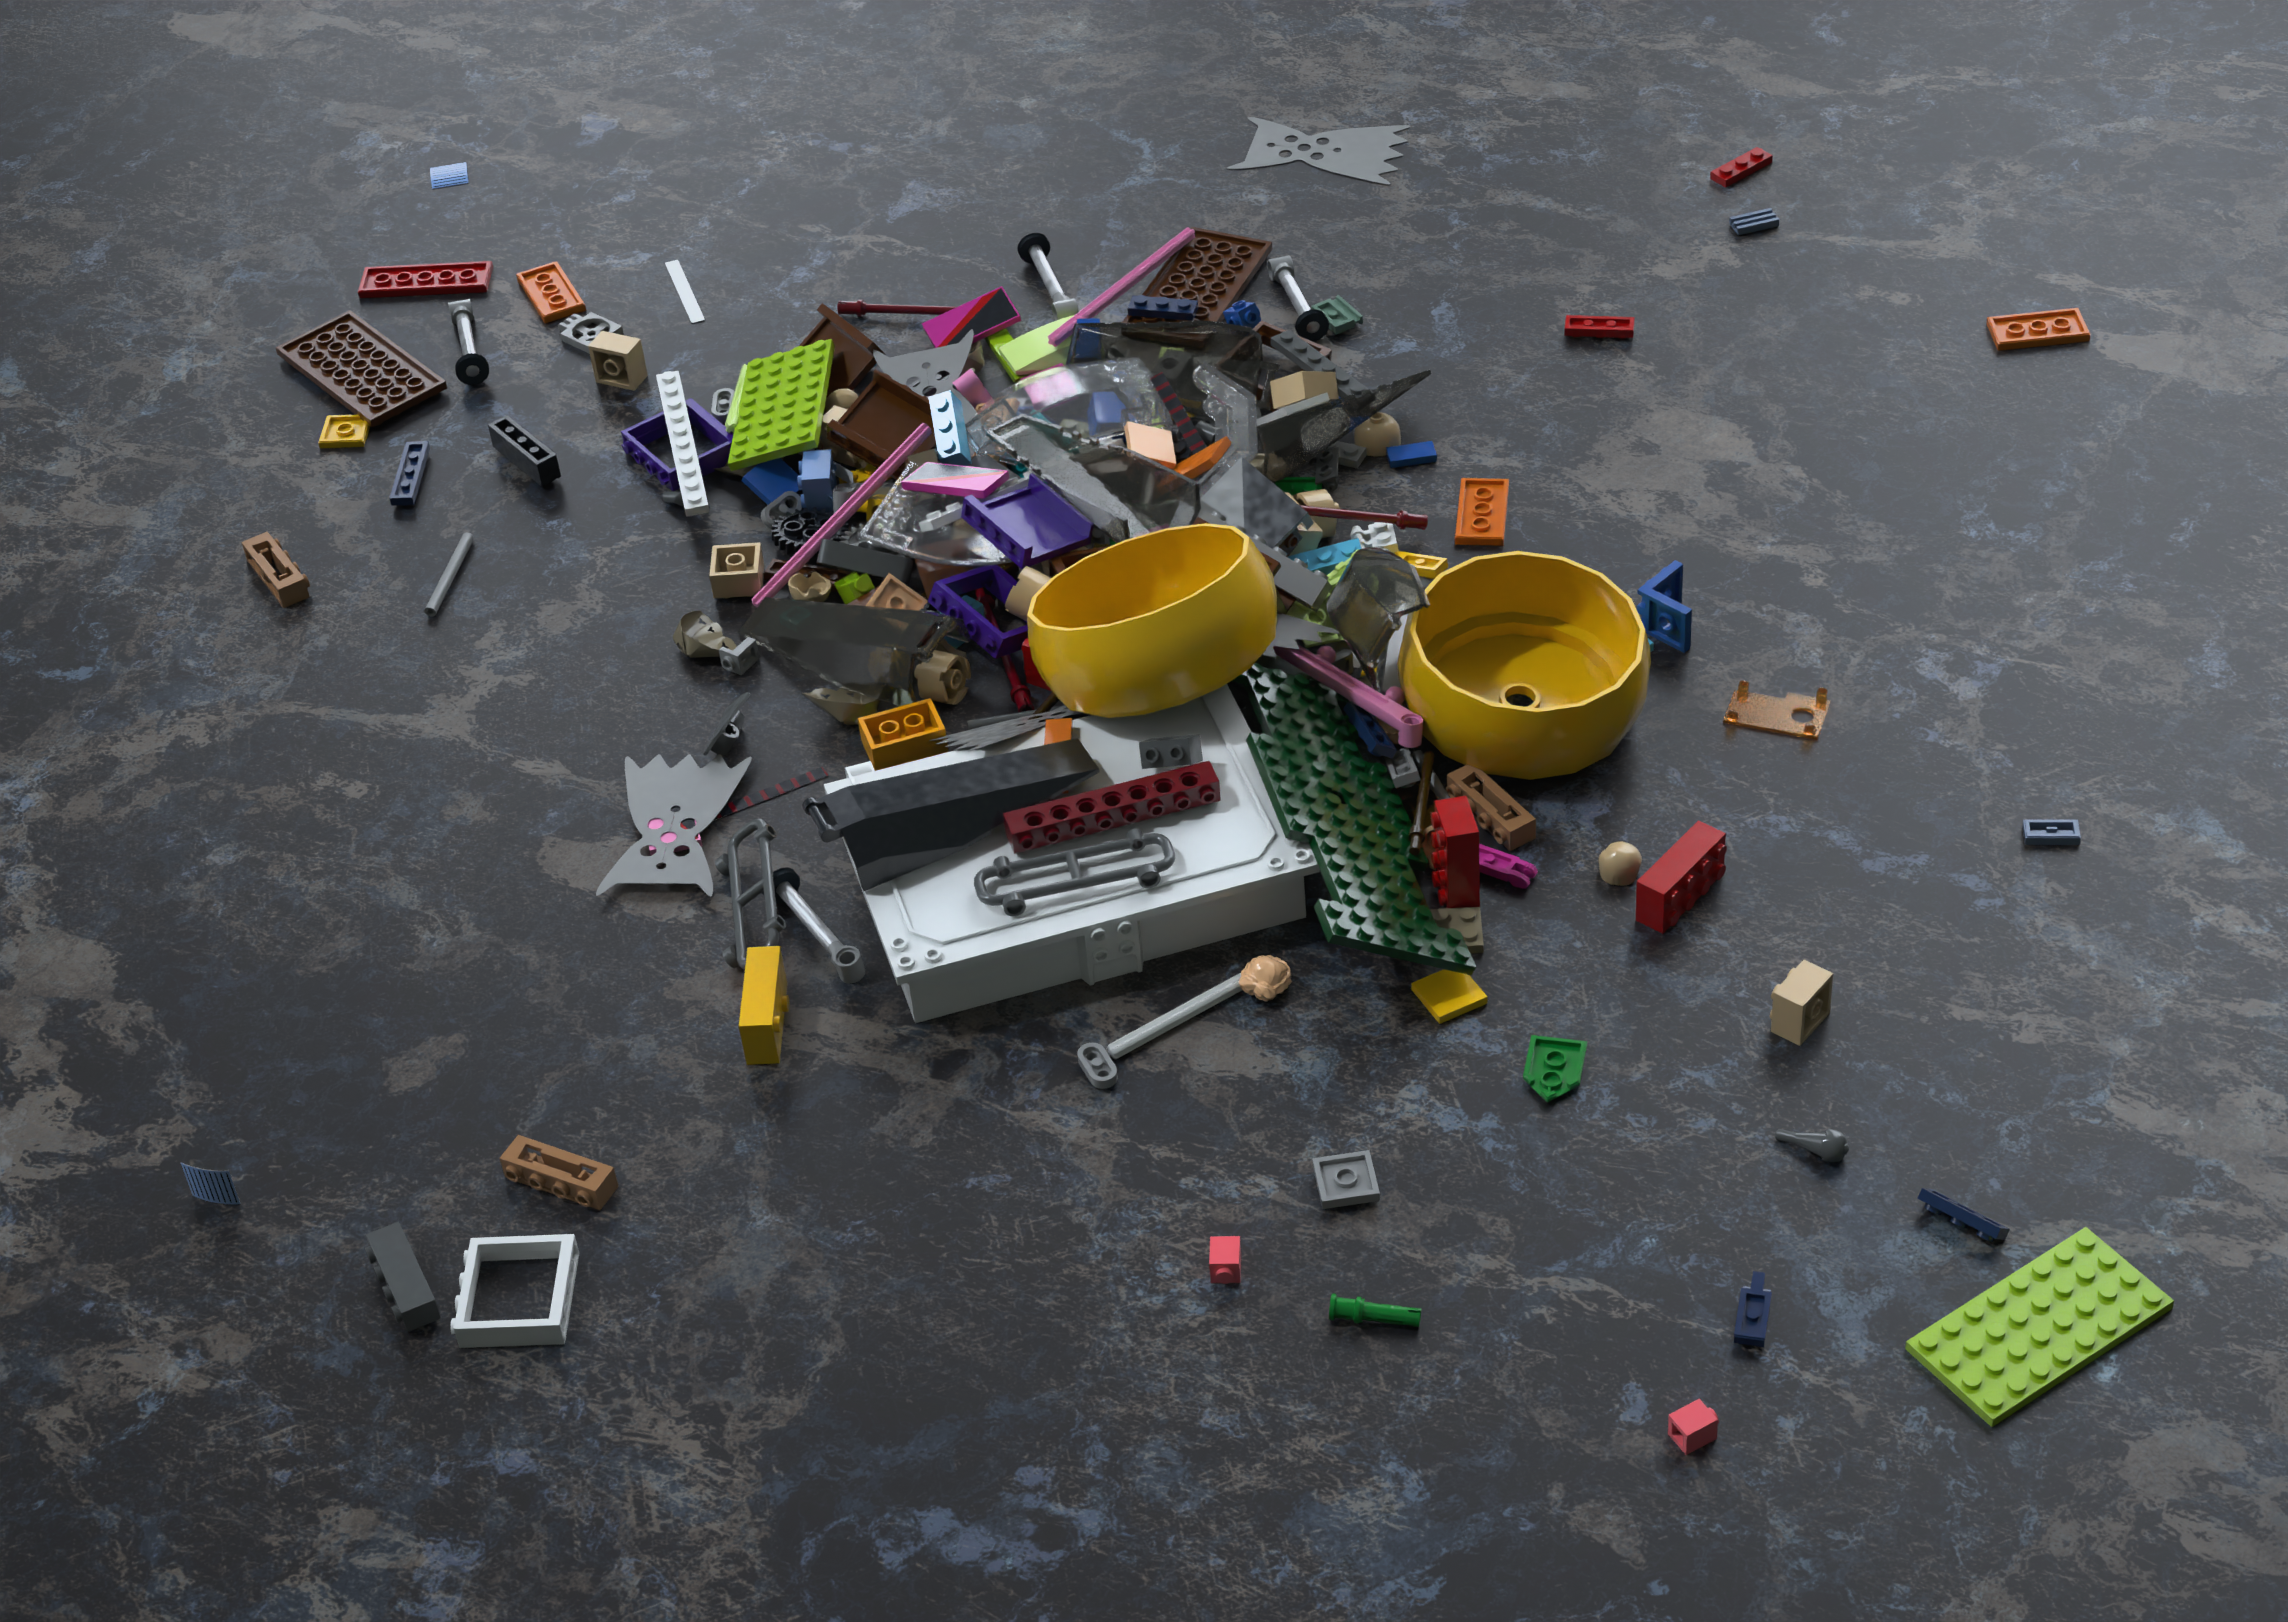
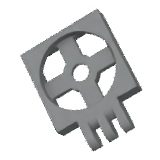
M592 312L584 317L574 313L570 318L558 324V329L561 331V341L589 354L588 345L601 331L608 329L610 333L623 334L621 325ZM591 323L598 325L595 328H587ZM577 333L583 335L579 339H576L574 337V335Z

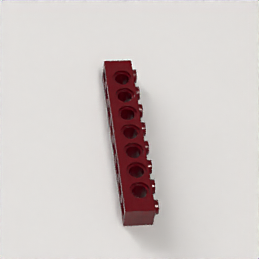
M1205 761L1003 813L1005 833L1014 854L1221 801L1220 782L1210 761Z

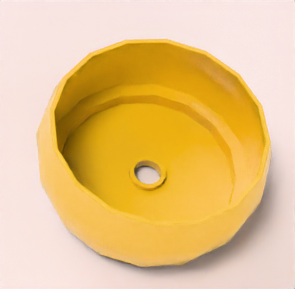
M1204 523L1166 528L1124 540L1091 554L1052 577L1032 597L1027 614L1028 642L1032 660L1041 677L1056 697L1072 711L1114 718L1144 715L1187 703L1221 688L1250 669L1275 639L1277 594L1273 574L1265 558L1252 540L1235 526Z
M1513 551L1473 557L1437 575L1416 599L1407 616L1397 670L1398 680L1409 710L1423 718L1422 735L1444 756L1464 765L1468 764L1481 769L1485 774L1532 780L1576 773L1609 756L1642 712L1647 696L1651 656L1646 630L1632 599L1603 573L1562 556ZM1514 694H1522L1530 697L1533 703L1526 707L1511 705L1506 701V698Z

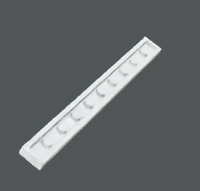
M667 371L663 374H657L659 392L686 517L709 513L679 371Z
M1112 436L1101 439L1096 447L1093 444L1080 449L1081 453L1077 455L1073 452L1062 456L1061 462L1051 461L1043 464V469L1038 472L1037 469H1033L1023 473L1024 478L1019 480L1017 477L1008 479L1004 483L1005 486L997 488L985 499H976L982 503L1027 487L1031 473L1043 482L1051 480L1125 448L1123 439L1113 440ZM959 502L946 506L947 511L940 513V510L927 514V519L919 522L921 531L935 530L961 519L963 504L960 505Z

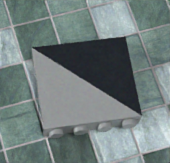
M1243 457L1180 518L1184 526H1189L1194 523L1197 517L1200 518L1204 510L1211 514L1215 511L1226 518V523L1230 525L1236 523L1246 529L1245 533L1253 537L1255 534L1263 538L1267 542L1266 545L1272 549L1275 546L1278 547L1300 524L1306 530L1314 524L1307 511Z

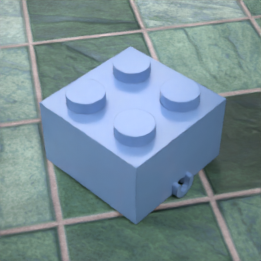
M831 449L803 451V461H799L800 475H798L797 480L798 489H802L803 492L801 494V507L807 508L809 511H812L814 507L817 508V511H821L824 508L827 513L834 511L832 490L837 485L835 475L837 466L833 463Z

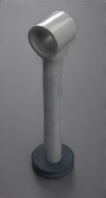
M1030 233L1020 240L1017 251L1024 262L1035 264L1053 300L1052 313L1054 320L1057 321L1077 314L1079 310L1076 300L1065 296L1046 259L1051 247L1047 237L1041 233Z
M1291 256L1267 260V269L1271 281H1277L1282 284L1299 315L1295 323L1296 333L1298 336L1312 342L1320 340L1329 329L1328 318L1322 311L1310 309L1293 278L1294 266Z
M470 299L450 302L448 305L452 323L458 327L463 354L455 365L456 375L464 384H480L489 375V364L482 355L476 354L470 324L472 320H475Z
M785 867L775 870L773 872L776 904L785 902L831 955V962L836 967L838 975L844 983L851 984L860 981L865 975V967L859 950L854 946L843 945L798 894L800 877L793 869Z

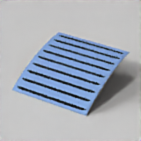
M466 162L430 168L432 189L468 183Z
M181 1163L193 1196L214 1203L240 1204L229 1171L204 1170Z

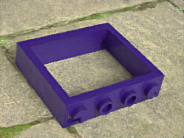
M690 398L685 400L690 423L717 445V447L697 456L701 475L704 477L714 472V468L724 467L728 462L733 433H728L722 423ZM664 411L621 431L623 439L622 448L626 454H630L638 464H642L647 469L650 475L658 478L660 483L666 485L671 491L680 488L676 467L670 469L644 447V445L668 434Z
M995 562L934 583L928 602L995 659L1022 650V644L1028 638V625L1002 633L958 596L985 587L1005 604L1013 585L1016 586L1018 581Z

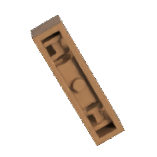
M267 531L241 542L248 563L283 608L310 597L307 589L310 587L307 576L301 574L296 562H291L288 552L286 550L282 551L277 538L273 539ZM271 559L274 560L276 568L282 574L279 575L280 581L277 578L276 571L270 565L272 564Z
M1467 764L1447 774L1446 792L1449 797L1467 796L1474 819L1483 829L1491 833L1499 844H1503L1509 851H1512L1536 839V819L1481 769ZM1476 777L1483 782V786L1476 781ZM1511 808H1512L1519 816L1516 817L1515 815H1513L1512 812H1511Z
M521 1135L514 1139L500 1157L504 1176L510 1181L520 1182L536 1190L555 1194L559 1198L578 1202L585 1207L601 1210L618 1188L614 1167ZM527 1148L540 1151L541 1156H538L534 1152L533 1154L528 1152ZM582 1166L594 1170L595 1172L593 1174H590L586 1170H582Z

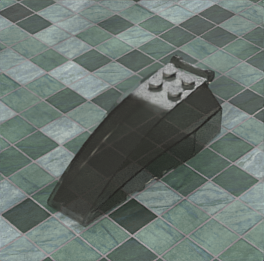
M1159 321V323H1075L1065 368L1165 406L1150 378L1163 372L1187 415L1213 421L1227 420L1229 424L1241 425L1253 408L1270 411V381L1275 380L1276 372H1279L1280 365L1263 361L1261 335L1251 327L1214 321ZM1267 370L1261 400H1255L1261 371Z

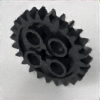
M814 507L812 511H809L807 508H804L801 512L795 509L793 514L786 512V516L780 515L779 520H774V525H772L771 531L774 545L779 546V550L786 549V554L791 552L795 554L834 514V511L827 513L825 508L817 511V508ZM845 522L829 540L841 541V536H846L845 531H849V524Z

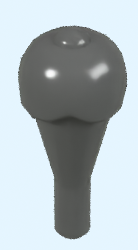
M1778 1129L1775 1133L1776 1140L1797 1144L1822 1157V1161L1837 1163L1849 1151L1846 1136L1834 1129H1827L1826 1132L1806 1133Z

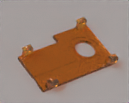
M1742 680L1739 682L1738 690H1734L1723 723L1818 740L1831 700L1827 699L1828 690L1825 688H1818L1816 697L1788 692L1784 699L1749 692V682ZM1805 710L1812 713L1814 718L1809 722L1802 723L1792 719L1791 715L1796 711Z

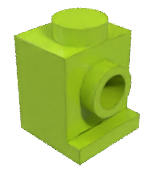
M852 572L834 583L845 605L875 588L867 573L858 575L857 572Z

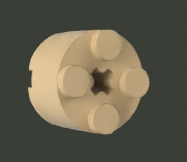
M1326 489L1292 495L1299 505L1340 509L1339 504L1333 502ZM1310 516L1323 530L1321 538L1335 535L1337 518Z
M1028 566L1019 574L1018 579L1020 580L1016 586L1013 585L1005 603L1006 611L1027 621L1032 597L1051 579V577Z
M934 649L930 650L922 663L916 666L914 672L915 678L918 679L920 697L923 699L931 698L932 701L945 704H958L968 690V687H964L966 679H970L971 676L968 660L957 654Z

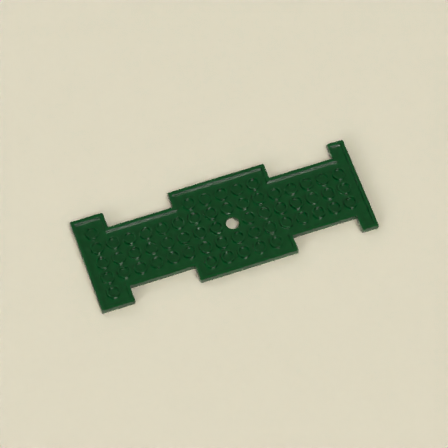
M1254 663L1250 669L1231 680L1244 685L1263 731V734L1250 732L1246 742L1285 838L1310 844L1332 897V901L1318 899L1314 906L1328 943L1472 975L1476 965L1461 932L1453 928L1437 927L1412 869L1425 872L1430 863L1422 847L1418 855H1412L1409 852V831L1412 823L1386 766L1381 763L1363 761L1341 710L1350 700L1319 681L1307 679L1299 674H1288L1280 669L1265 668L1257 663ZM1340 798H1342L1346 802V804H1341Z

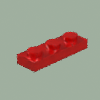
M1756 147L1711 171L1710 179L1726 188L1771 164L1773 155Z
M1566 315L1564 336L1633 338L1635 317Z

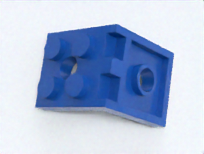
M1675 560L1637 590V594L1642 596V602L1637 605V612L1641 615V621L1646 634L1685 653L1691 648L1692 609L1681 604L1683 564Z

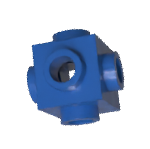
M1241 300L1234 303L1231 308L1223 311L1230 332H1242L1243 335H1246L1251 328L1253 329L1261 321L1260 311L1255 302Z

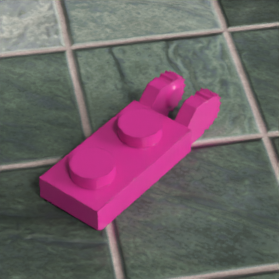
M1479 844V870L1481 873L1506 882L1509 881L1514 887H1519L1520 889H1526L1530 884L1529 880L1537 875L1538 871L1534 864L1521 860L1520 857Z

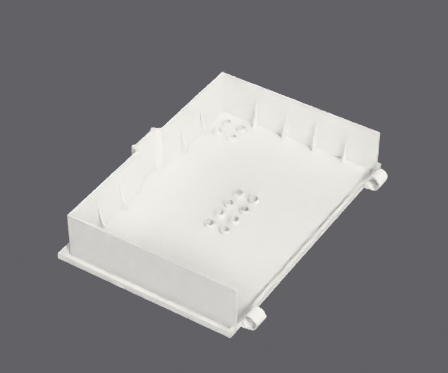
M1227 684L1187 703L1144 715L1114 718L1090 715L1072 720V739H1079L1098 766L1100 772L1069 789V793L1061 794L1052 800L1046 798L1037 804L1190 766L1142 769L1139 742L1152 738L1200 734L1203 757L1201 762L1210 761L1220 782L1221 801L1014 854L1005 833L1004 823L991 829L992 834L964 850L867 891L862 889L897 985L902 987L915 1023L1077 979H1083L1089 985H1094L1095 982L1135 971L1142 972L1143 962L1306 918L1304 876L1320 872L1319 866L1308 843L1285 838L1246 742L1251 730ZM1045 727L1028 731L973 751L969 750L976 746L954 750L877 771L874 770L871 761L845 768L846 779L824 784L825 793L827 795L851 785L1042 746L1045 739ZM1134 828L1140 829L1143 835L1158 833L1166 836L1170 840L1175 852V862L1169 869L1159 872L1160 882L1153 888H1143L1140 886L1137 877L1024 900L1026 909L1018 916H1008L1004 912L1003 905L990 906L984 904L977 897L974 887V877L983 868L994 866L993 862L999 856H1006L1010 862L1101 844L1127 838V832ZM842 837V838H843V841H844V843H845L847 852H848V854H849L850 860H851V862H852L853 868H854V870H855L856 876H857V878H858L859 884H860V886H861V883H860V880H859V877H858V873H857V870H856L854 861H853V859H852V857H851V854H850L849 849H848V847H847V844H846V842H845V840H844V837ZM1150 844L1146 845L1141 851L1125 849L1077 860L1082 876L1085 877L1161 861L1164 859V854L1160 845ZM1067 862L1014 872L1006 879H1000L997 876L990 877L985 880V886L989 894L998 895L1066 881L1072 878Z

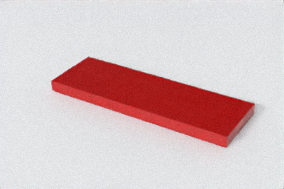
M492 261L365 267L358 295L359 298L487 292L493 264Z

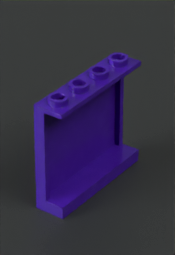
M1033 473L1029 475L1028 486L982 503L972 494L964 497L961 518L1021 569L1091 544L1094 524Z

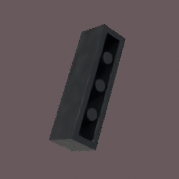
M508 415L488 424L493 447L540 486L550 484L561 477L557 455Z

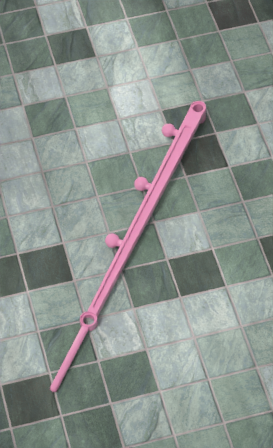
M1298 645L1299 650L1273 647L1275 654L1398 730V742L1400 745L1408 748L1421 745L1423 718L1401 706L1405 696L1400 687H1390L1386 690L1385 695L1379 693L1332 665L1336 659V652L1330 646L1321 647L1316 655Z

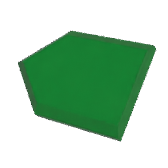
M1531 1035L1523 1079L1547 1103L1580 1085L1587 1041Z

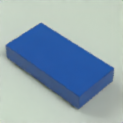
M1432 441L1386 447L1390 468L1437 461V454Z

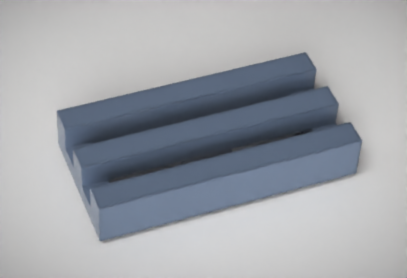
M1771 208L1730 217L1729 224L1737 235L1777 227L1779 226L1780 219L1776 217L1775 213H1772Z
M2023 820L2022 828L2024 830L2025 845H2080L2081 836L2078 820Z

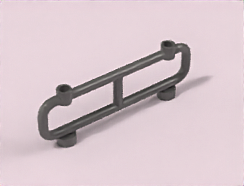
M761 818L753 819L739 829L729 841L728 854L724 853L715 860L717 870L725 877L730 876L735 944H731L723 950L722 955L726 963L732 968L740 966L742 969H745L747 946L743 906L763 891L767 919L763 927L768 934V941L764 947L777 946L779 932L786 928L784 919L777 915L770 841L777 837V833L770 824H767ZM758 829L754 835L760 847L763 879L742 894L738 847L743 839Z
M1134 828L1127 832V838L1101 844L1010 862L1006 856H999L994 860V866L983 868L974 877V887L977 897L984 904L990 906L1003 905L1004 912L1008 916H1018L1026 909L1024 900L1137 877L1140 886L1143 888H1153L1160 882L1159 872L1169 869L1175 862V852L1170 840L1166 836L1158 833L1143 835L1140 829ZM1150 844L1160 845L1164 854V859L1161 861L1085 877L1082 876L1077 860L1125 849L1141 851L1146 845ZM1067 862L1072 878L1066 881L998 895L989 894L985 886V880L990 877L997 876L1000 879H1006L1014 872Z

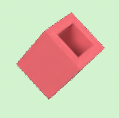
M1240 1236L1210 1237L1209 1268L1211 1283H1241Z
M1697 1399L1669 1414L1668 1435L1685 1455H1688L1717 1439L1719 1419L1712 1408H1707L1700 1399Z

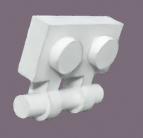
M1375 522L1368 525L1369 530L1365 531L1360 526L1352 527L1350 533L1351 540L1359 538L1364 556L1374 552L1375 557L1399 552L1393 524Z

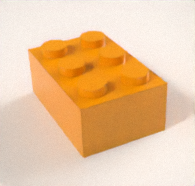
M931 698L858 718L861 741L875 771L949 752L948 747H945L948 745L947 742L936 744L947 738L932 740L946 736V730Z

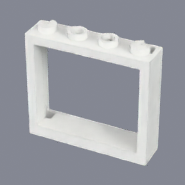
M575 1235L471 1238L469 1249L464 1251L465 1271L460 1273L459 1277L461 1292L455 1298L456 1318L451 1320V1334H455L459 1348L565 1344L579 1258ZM559 1258L549 1319L470 1321L481 1261Z

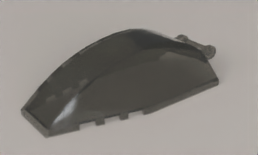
M1378 546L1362 548L1353 555L1329 595L1326 605L1333 625L1355 654L1372 688L1378 691L1380 685L1374 668L1379 664L1378 658L1395 630L1398 631L1402 626L1401 616L1418 611L1423 606L1428 608L1430 603L1415 566L1400 556L1395 555V553L1387 548Z

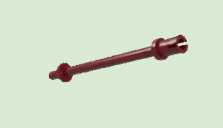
M858 299L857 301L839 300L837 305L839 315L848 314L857 315L858 317H863L866 313L941 315L956 308V306L867 304L863 299Z
M1300 505L1310 516L1395 524L1401 530L1406 528L1425 530L1428 524L1426 514H1411L1405 510H1400L1397 514Z
M983 587L974 590L977 597L976 600L984 606L985 618L1000 630L992 610L996 605L995 599L991 595L986 594ZM1010 654L1000 657L1013 688L1010 692V697L1016 703L1018 712L1035 710L1030 699V690L1027 686L1021 684Z

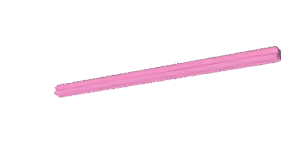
M1185 228L1052 332L1048 336V343L1056 347L1076 332L1077 319L1094 318L1195 238L1194 229Z
M922 423L761 588L751 600L756 608L762 609L785 586L789 579L820 549L822 539H830L904 463L907 456L911 455L931 435V428L927 424Z

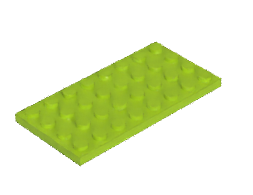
M832 339L818 340L811 345L797 346L790 351L777 352L769 357L756 358L748 362L739 404L738 422L734 429L728 459V466L731 471L818 447L835 349Z
M2084 1227L1907 1340L1905 1349L1987 1424L1993 1427L2173 1309L2174 1300L2092 1231Z

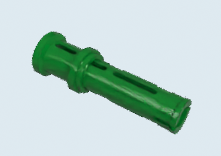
M1332 1293L1329 1320L1334 1321L1335 1318L1353 1320L1355 1324L1362 1323L1365 1320L1419 1328L1422 1308L1365 1302V1299L1359 1296L1356 1299L1338 1297L1337 1294Z

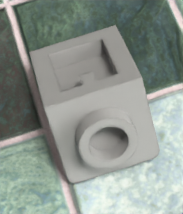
M747 637L734 650L725 647L719 649L722 667L739 675L744 674L760 659L756 639Z

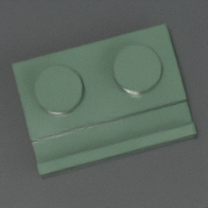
M1339 295L1334 300L1327 299L1311 306V309L1320 310L1326 315L1329 321V329L1335 335L1355 327L1356 323L1363 324V316Z

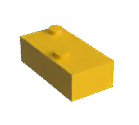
M780 946L747 948L739 1019V1031L747 1065L780 1063L784 1014L789 1012L788 984Z

